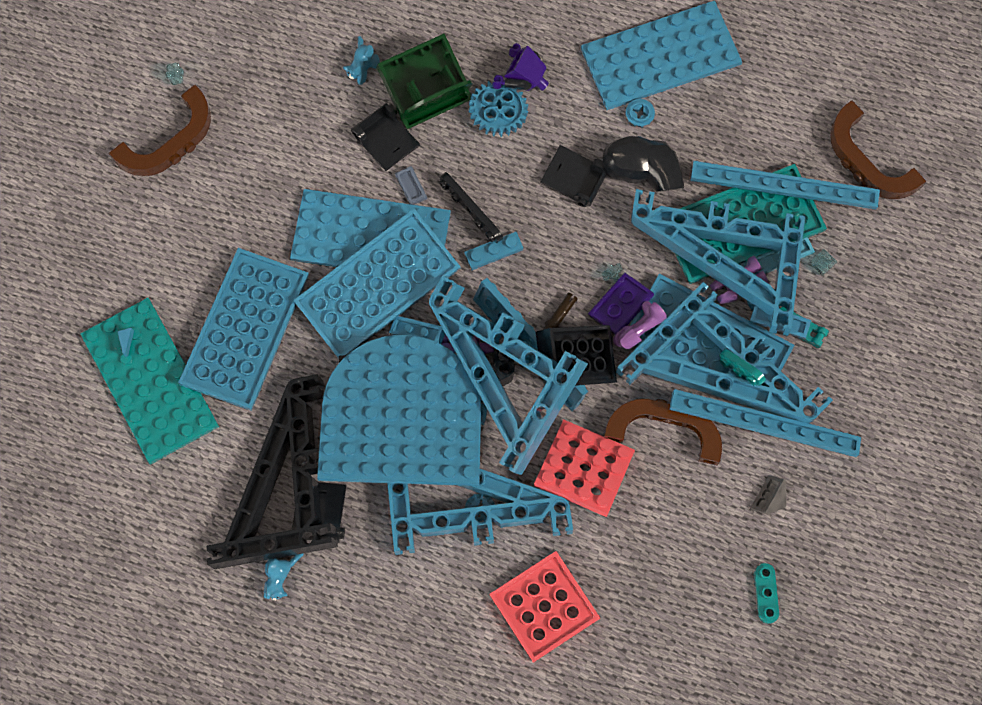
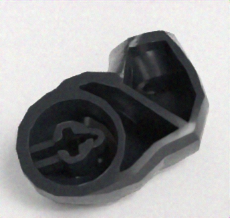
M627 136L609 143L604 149L602 157L603 166L606 172L614 179L634 184L647 181L656 192L684 188L677 154L666 141L648 140L641 136Z

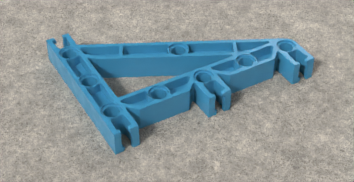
M636 189L631 222L635 227L770 315L769 333H777L778 323H776V320L778 319L785 321L783 335H789L792 328L805 216L800 215L798 222H795V226L798 229L789 227L790 219H793V214L786 213L782 230L777 224L735 218L728 223L730 204L724 203L723 210H720V214L723 217L713 214L715 207L718 206V202L711 201L708 218L706 219L701 212L665 206L652 210L655 192L649 191V197L646 198V202L649 204L645 205L638 203L640 195H643V190ZM638 214H643L645 217H639ZM675 220H680L683 223H676ZM750 232H755L757 235L754 236ZM699 238L779 251L775 289ZM788 238L794 239L795 242L788 240ZM707 260H713L715 263H709ZM783 272H788L791 276H787ZM779 307H785L787 311H782Z
M442 276L430 296V307L508 445L499 463L510 467L509 470L513 473L522 475L588 363L578 358L576 359L575 355L567 351L564 352L558 363L524 341L517 339L525 327L523 323L505 313H502L496 324L471 308L458 302L465 288L453 280ZM444 299V303L440 306V301ZM473 317L474 321L469 325V321ZM512 321L513 325L508 330V332H506L510 322ZM474 335L547 381L523 422ZM504 336V341L500 344L499 340ZM535 355L534 362L530 364L531 356ZM574 359L576 361V364L569 372L568 368L572 360ZM481 370H484V375L480 378L479 373ZM566 374L567 380L562 384L561 378ZM546 409V415L542 418L541 411ZM525 443L526 448L521 452L520 447ZM516 455H518L519 458L513 468V465L511 463L516 457Z
M704 282L616 370V373L622 377L624 375L622 373L623 370L629 365L636 369L632 375L629 373L626 375V382L629 385L644 373L777 416L808 424L813 422L833 401V399L828 397L826 400H822L823 405L821 407H817L812 402V399L823 393V390L819 387L803 401V392L771 362H762L772 352L774 346L770 343L768 347L764 348L765 351L759 354L754 347L765 340V337L761 334L745 348V339L716 311L706 310L715 301L717 294L713 291L704 302L698 298L700 293H704L708 289ZM688 305H696L697 310H691ZM693 323L722 351L728 349L745 361L746 356H751L754 362L749 364L760 370L765 376L766 381L761 386H753L747 380L661 354ZM663 330H668V331H670L671 336H669V337L664 336V335L662 334V331H663ZM717 330L724 331L726 336H719ZM641 356L645 359V362L638 363L635 358ZM719 383H726L728 385V389H721L719 387ZM774 383H781L783 389H777L774 386ZM803 409H809L812 416H806Z
M480 469L482 481L479 483V486H457L506 503L411 515L408 484L387 483L395 555L403 554V550H400L399 538L406 537L409 538L410 546H406V549L409 550V553H415L414 531L421 537L465 532L472 525L474 546L482 545V542L477 538V530L487 528L489 533L486 541H488V544H493L492 522L500 528L543 523L549 515L553 536L560 535L559 528H556L557 519H566L567 527L565 532L567 531V535L573 534L570 504L563 497ZM401 485L404 487L400 493L393 491L395 486ZM557 505H562L565 511L558 513L554 508ZM517 510H524L526 515L519 518L515 515V512ZM483 514L487 519L484 522H478L476 517ZM439 519H445L447 521V524L444 527H439L436 525ZM406 524L408 527L405 531L400 532L397 530L398 525Z

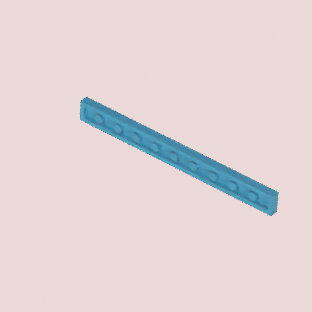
M693 161L690 181L875 210L878 208L880 193L879 189Z
M676 389L672 392L669 410L853 457L859 456L861 437Z

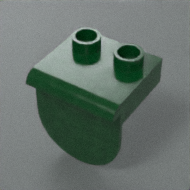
M445 34L439 35L377 64L376 68L406 129H410L471 100L469 89L473 83L471 80H466Z

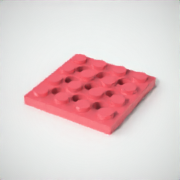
M563 419L534 486L607 517L635 450ZM576 441L579 446L573 448L569 445V442ZM587 449H594L597 454L590 455L587 453ZM567 456L572 462L564 463L562 457ZM611 456L614 458L615 462L608 463L605 460V457ZM586 464L589 466L590 470L583 471L581 470L580 465ZM560 472L564 474L565 478L557 479L554 474ZM604 472L608 475V478L601 479L598 473ZM579 480L583 486L576 487L573 485V481ZM598 488L601 494L594 495L591 489Z
M557 551L489 594L533 663L600 619ZM549 573L554 574L556 577V582L553 584L545 582V576ZM531 584H536L539 587L540 591L537 595H531L528 592V587ZM559 590L565 591L567 599L564 601L557 600L556 592ZM514 595L522 597L523 603L520 606L512 604L511 598ZM547 601L550 604V610L542 612L539 609L540 602ZM575 607L578 610V616L570 618L567 615V609ZM525 612L533 614L534 620L531 623L523 621L522 615ZM551 619H560L561 627L553 629L550 626ZM536 629L544 631L545 637L542 640H536L533 637V632Z

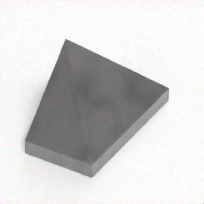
M771 475L768 476L751 509L764 514H770L786 507V481L784 479Z

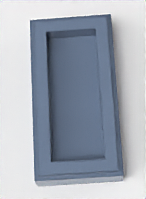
M412 166L395 173L409 204L415 205L427 199Z

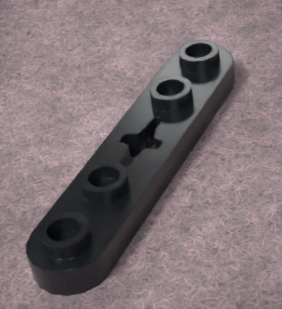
M447 172L442 174L439 181L441 187L445 191L448 189L454 202H459L474 219L475 225L486 232L485 235L490 242H500L503 239L500 230Z

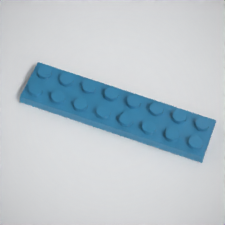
M488 278L481 281L473 301L495 324L502 313L523 323L525 327L517 339L537 349L534 328L523 319L521 313L515 310L509 300L498 291L494 283L490 282ZM512 321L510 322L506 332H508V330L513 325ZM535 355L531 356L530 364L534 362ZM585 385L575 386L567 398L565 404L571 411L579 406L588 393Z

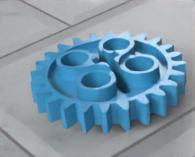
M488 81L487 87L481 84L480 89L476 88L475 94L471 95L469 102L470 119H475L474 125L480 124L479 130L485 128V134L492 131V135L495 136L496 132H499L500 137H502L503 132H505L509 136L510 130L516 133L517 127L521 129L522 124L526 121L528 104L525 103L527 98H522L523 92L517 93L516 88L512 89L502 85V88L494 89Z

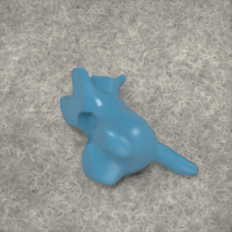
M358 36V47L355 51L354 60L351 65L344 66L343 69L346 70L350 79L357 78L358 84L362 85L367 79L368 69L370 67L376 69L377 64L380 63V58L377 54H374L373 46L364 45L362 37Z
M304 553L294 555L290 561L274 558L266 562L265 574L268 576V580L264 586V598L270 599L271 597L275 601L287 596L282 586L290 569Z

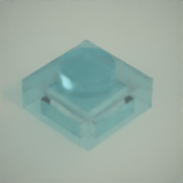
M825 249L810 261V264L822 276L837 263Z

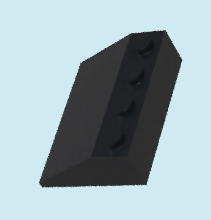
M610 325L548 328L535 332L537 350L559 363L564 352L567 351L575 355L576 359L578 358L588 363L575 386L617 383ZM574 359L572 360L568 368L569 372L576 364V361ZM566 374L561 378L562 384L567 380Z

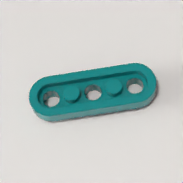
M724 349L719 354V361L725 368L730 367L736 375L745 377L751 385L761 386L766 381L765 376L760 370L728 349Z
M762 563L756 567L754 572L758 616L763 623L772 624L779 618L776 574L772 565ZM767 570L769 572V575L764 576L762 574V571ZM765 590L770 591L771 595L769 597L764 594ZM767 610L772 611L773 615L771 617L767 616Z

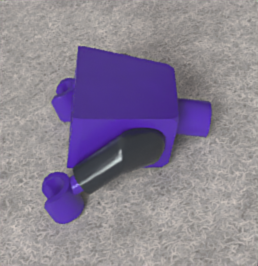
M518 43L513 44V47L509 50V55L514 59L504 76L506 79L504 80L501 75H496L494 77L495 82L492 83L494 89H500L502 85H505V87L529 91L536 86L543 91L549 84L542 77L547 68L541 61L538 52L533 51L528 45L521 49Z

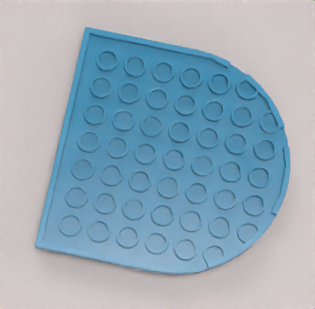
M392 335L364 343L343 358L332 372L324 391L318 481L479 486L481 400L459 357L439 343L436 345L434 341L423 337Z

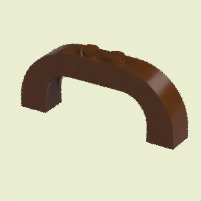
M193 85L181 95L184 104L192 111L189 124L159 149L150 154L140 155L133 152L122 142L109 152L112 160L122 170L136 176L156 175L165 171L170 166L179 163L181 157L186 153L194 151L196 145L206 136L211 124L209 105L204 94L196 85Z
M851 100L838 113L830 133L832 148L841 160L843 167L849 169L853 173L854 179L859 183L861 182L864 187L879 189V197L902 199L916 193L923 187L926 180L915 168L901 177H888L882 174L854 144L850 136V128L861 120L864 112Z
M636 399L620 406L608 421L604 438H609L621 444L623 443L627 426L632 421L640 418L688 428L696 433L701 443L698 462L716 466L720 463L722 440L715 424L708 419L669 410L670 404L664 399Z

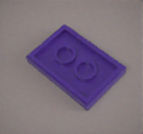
M624 273L591 309L588 315L601 326L610 325L611 333L616 335L622 328L628 326L642 310V304L645 301H650L654 293L630 275Z

